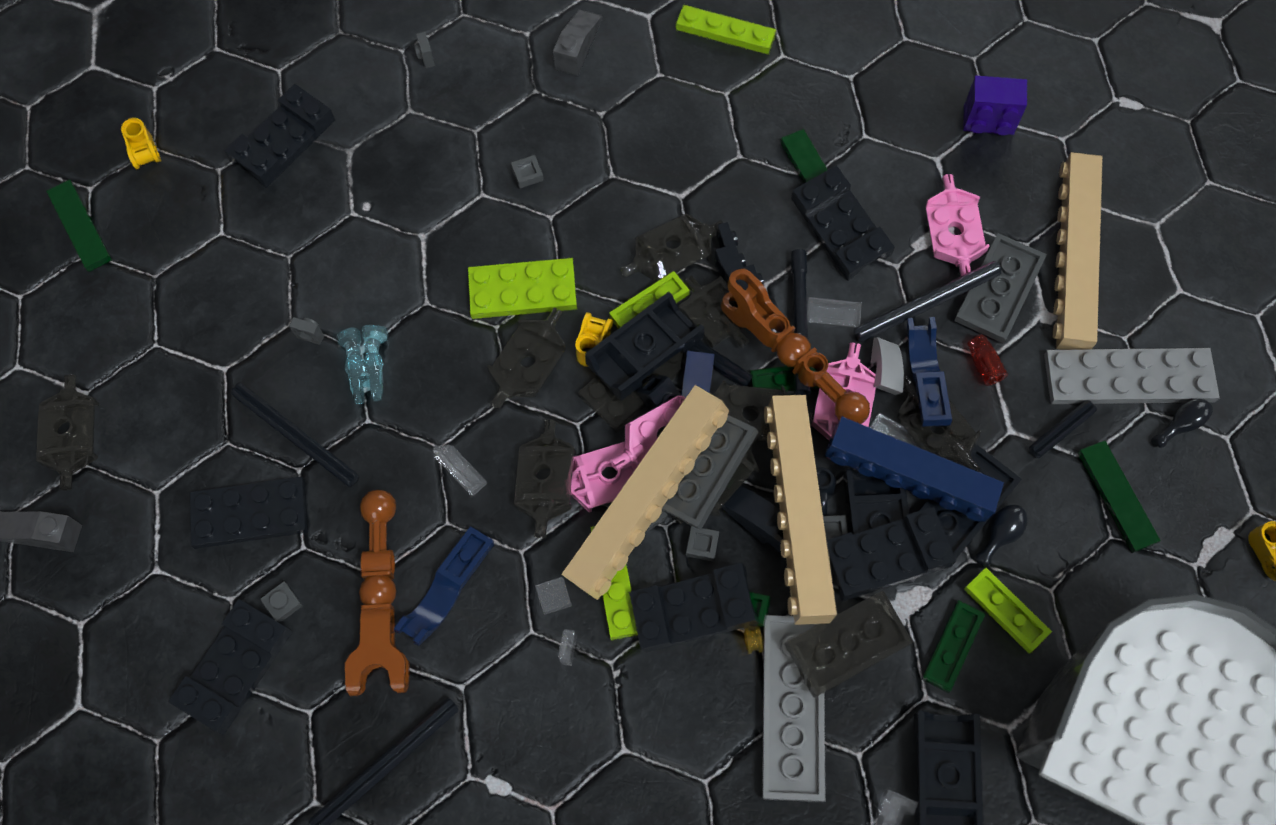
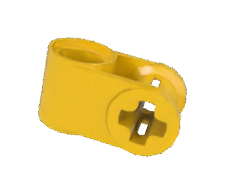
M138 118L126 120L122 124L121 131L127 146V154L133 167L137 170L140 169V165L152 161L160 162L161 158L154 144L153 137L144 123Z
M587 312L585 314L575 343L577 361L584 367H588L585 360V353L587 352L582 350L585 348L592 349L607 338L612 331L613 319L606 321L592 317L591 313Z
M1270 521L1252 530L1248 541L1260 560L1266 575L1276 581V522ZM1265 533L1270 536L1271 542L1266 539Z

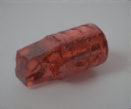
M980 334L968 342L973 362L977 366V370L980 372L985 385H994L1008 376L997 351L984 335Z

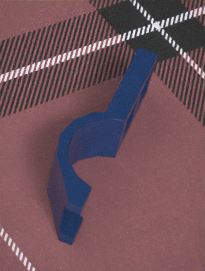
M929 317V325L914 326L913 318L907 319L909 363L912 377L916 383L922 427L951 425L952 422L944 371H940L937 359V327L935 317Z
M469 527L436 571L434 581L424 599L412 613L400 619L394 627V631L398 634L404 632L412 637L414 644L417 646L422 644L446 619L457 601L462 588L494 546V540Z

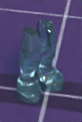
M376 325L362 326V338L366 353L364 360H362L360 355L361 332L357 328H348L337 334L339 346L346 349L348 358L345 363V371L348 374L355 404H364L365 387H370L374 402L382 401L384 363L379 354V344L386 342L388 339V330L385 327Z

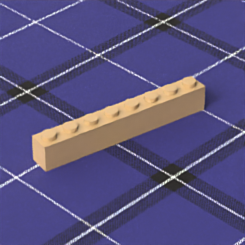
M1071 152L1067 161L1062 162L1059 177L1063 178V184L1060 186L1058 198L1062 200V206L1059 208L1057 218L1058 222H1061V229H1059L1057 234V244L1060 245V252H1058L1056 257V267L1059 268V275H1057L1055 280V291H1058V299H1056L1054 304V315H1057V323H1055L1053 328V339H1056V349L1059 350L1092 349L1097 343L1102 156Z
M696 385L692 388L561 575L597 600L609 590L611 580L618 571L625 567L629 554L634 547L641 544L646 530L651 523L659 518L666 501L676 494L680 481L692 471L695 460L701 451H705L708 448L711 437L717 428L722 427L726 422L729 410L722 400Z
M806 395L772 396L769 405L764 408L765 423H769L770 432L767 435L768 448L773 451L770 468L772 476L776 475L777 485L774 486L775 502H779L780 506L777 524L778 529L783 530L784 540L781 541V555L787 561L784 580L785 585L790 586L791 597L788 598V611L790 615L794 616L795 625L830 623L837 613Z

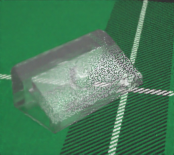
M444 445L433 448L437 461L470 496H474L487 484V481L454 446Z

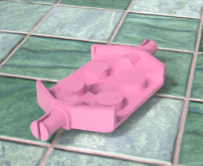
M948 174L942 177L945 190L928 199L925 208L934 257L955 264L956 267H959L960 275L963 276L971 272L970 263L987 253L989 244L985 245L978 209L980 196L957 189L954 184V176L950 174L948 177ZM957 227L961 230L962 234L953 235L949 232L948 228Z
M850 343L846 359L828 363L827 372L847 392H859L867 398L870 403V413L862 425L869 427L876 391L874 387L876 374L860 363L858 357L861 345L857 343L855 346V343ZM819 388L811 426L830 442L834 428L838 423V419L835 416V403Z
M677 395L625 425L624 453L610 460L611 464H614L612 466L616 471L628 463L640 464L657 440L658 430L661 427H666L685 400V397Z
M625 442L572 457L568 480H565L563 485L549 488L552 499L572 495L588 512H592L591 508L613 502L638 467L634 462L628 463L617 470L618 473L614 478L607 479L602 476V471L606 467H613L612 465L614 464H611L610 460L624 453Z

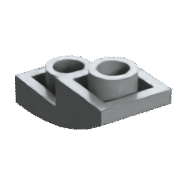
M878 337L874 338L870 363L877 366L874 387L895 395L903 393L904 370L899 345Z

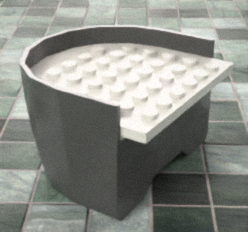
M1197 594L1150 599L1110 622L1061 667L1038 699L1016 756L1020 760L1040 769L1038 775L1138 825H1276V628L1245 607Z

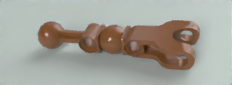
M738 269L732 272L727 287L730 292L725 294L721 303L723 312L735 325L747 328L765 346L772 348L771 351L773 353L777 351V357L780 362L787 367H794L792 372L798 374L801 383L809 387L818 386L835 403V416L838 421L843 416L857 423H864L870 413V403L867 398L859 392H847L827 372L829 365L827 358L823 354L816 352L817 349L815 347L811 349V344L805 336L800 333H794L795 327L790 326L787 317L771 302L767 290L760 280L746 269ZM736 280H744L748 284V288L744 290L736 283ZM736 301L738 308L732 307L729 302ZM771 329H775L779 331V333H775ZM808 367L815 368L818 372H814Z
M376 489L368 492L362 498L360 505L361 516L366 522L370 523L369 551H364L361 554V577L364 581L361 584L359 595L364 605H361L360 644L345 662V685L350 696L361 695L365 691L368 674L380 667L388 670L390 686L395 692L405 693L409 688V661L395 646L394 607L391 605L396 596V586L392 580L394 579L395 558L393 550H387V523L395 515L396 502L394 497L387 491Z

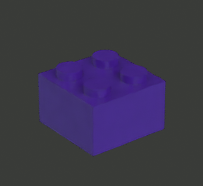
M975 75L964 104L963 131L1014 135L1027 107V79Z

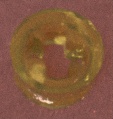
M755 626L753 630H749L748 627L744 628L747 654H752L754 650L763 653L762 636L759 626Z

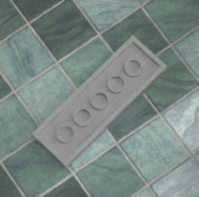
M1211 348L1047 350L1044 354L1051 404H1082L1085 400H1090L1093 404L1186 403L1194 399L1216 402L1220 399Z
M767 615L764 627L762 799L825 802L824 624L795 625L794 616Z

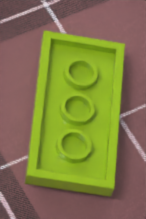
M573 258L468 267L470 314L472 319L577 310Z

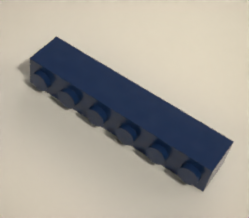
M843 416L834 428L824 455L835 464L847 465L857 469L864 476L879 478L891 487L903 488L912 492L918 498L935 501L942 508L964 513L969 519L985 522L995 513L1004 484L1002 481Z

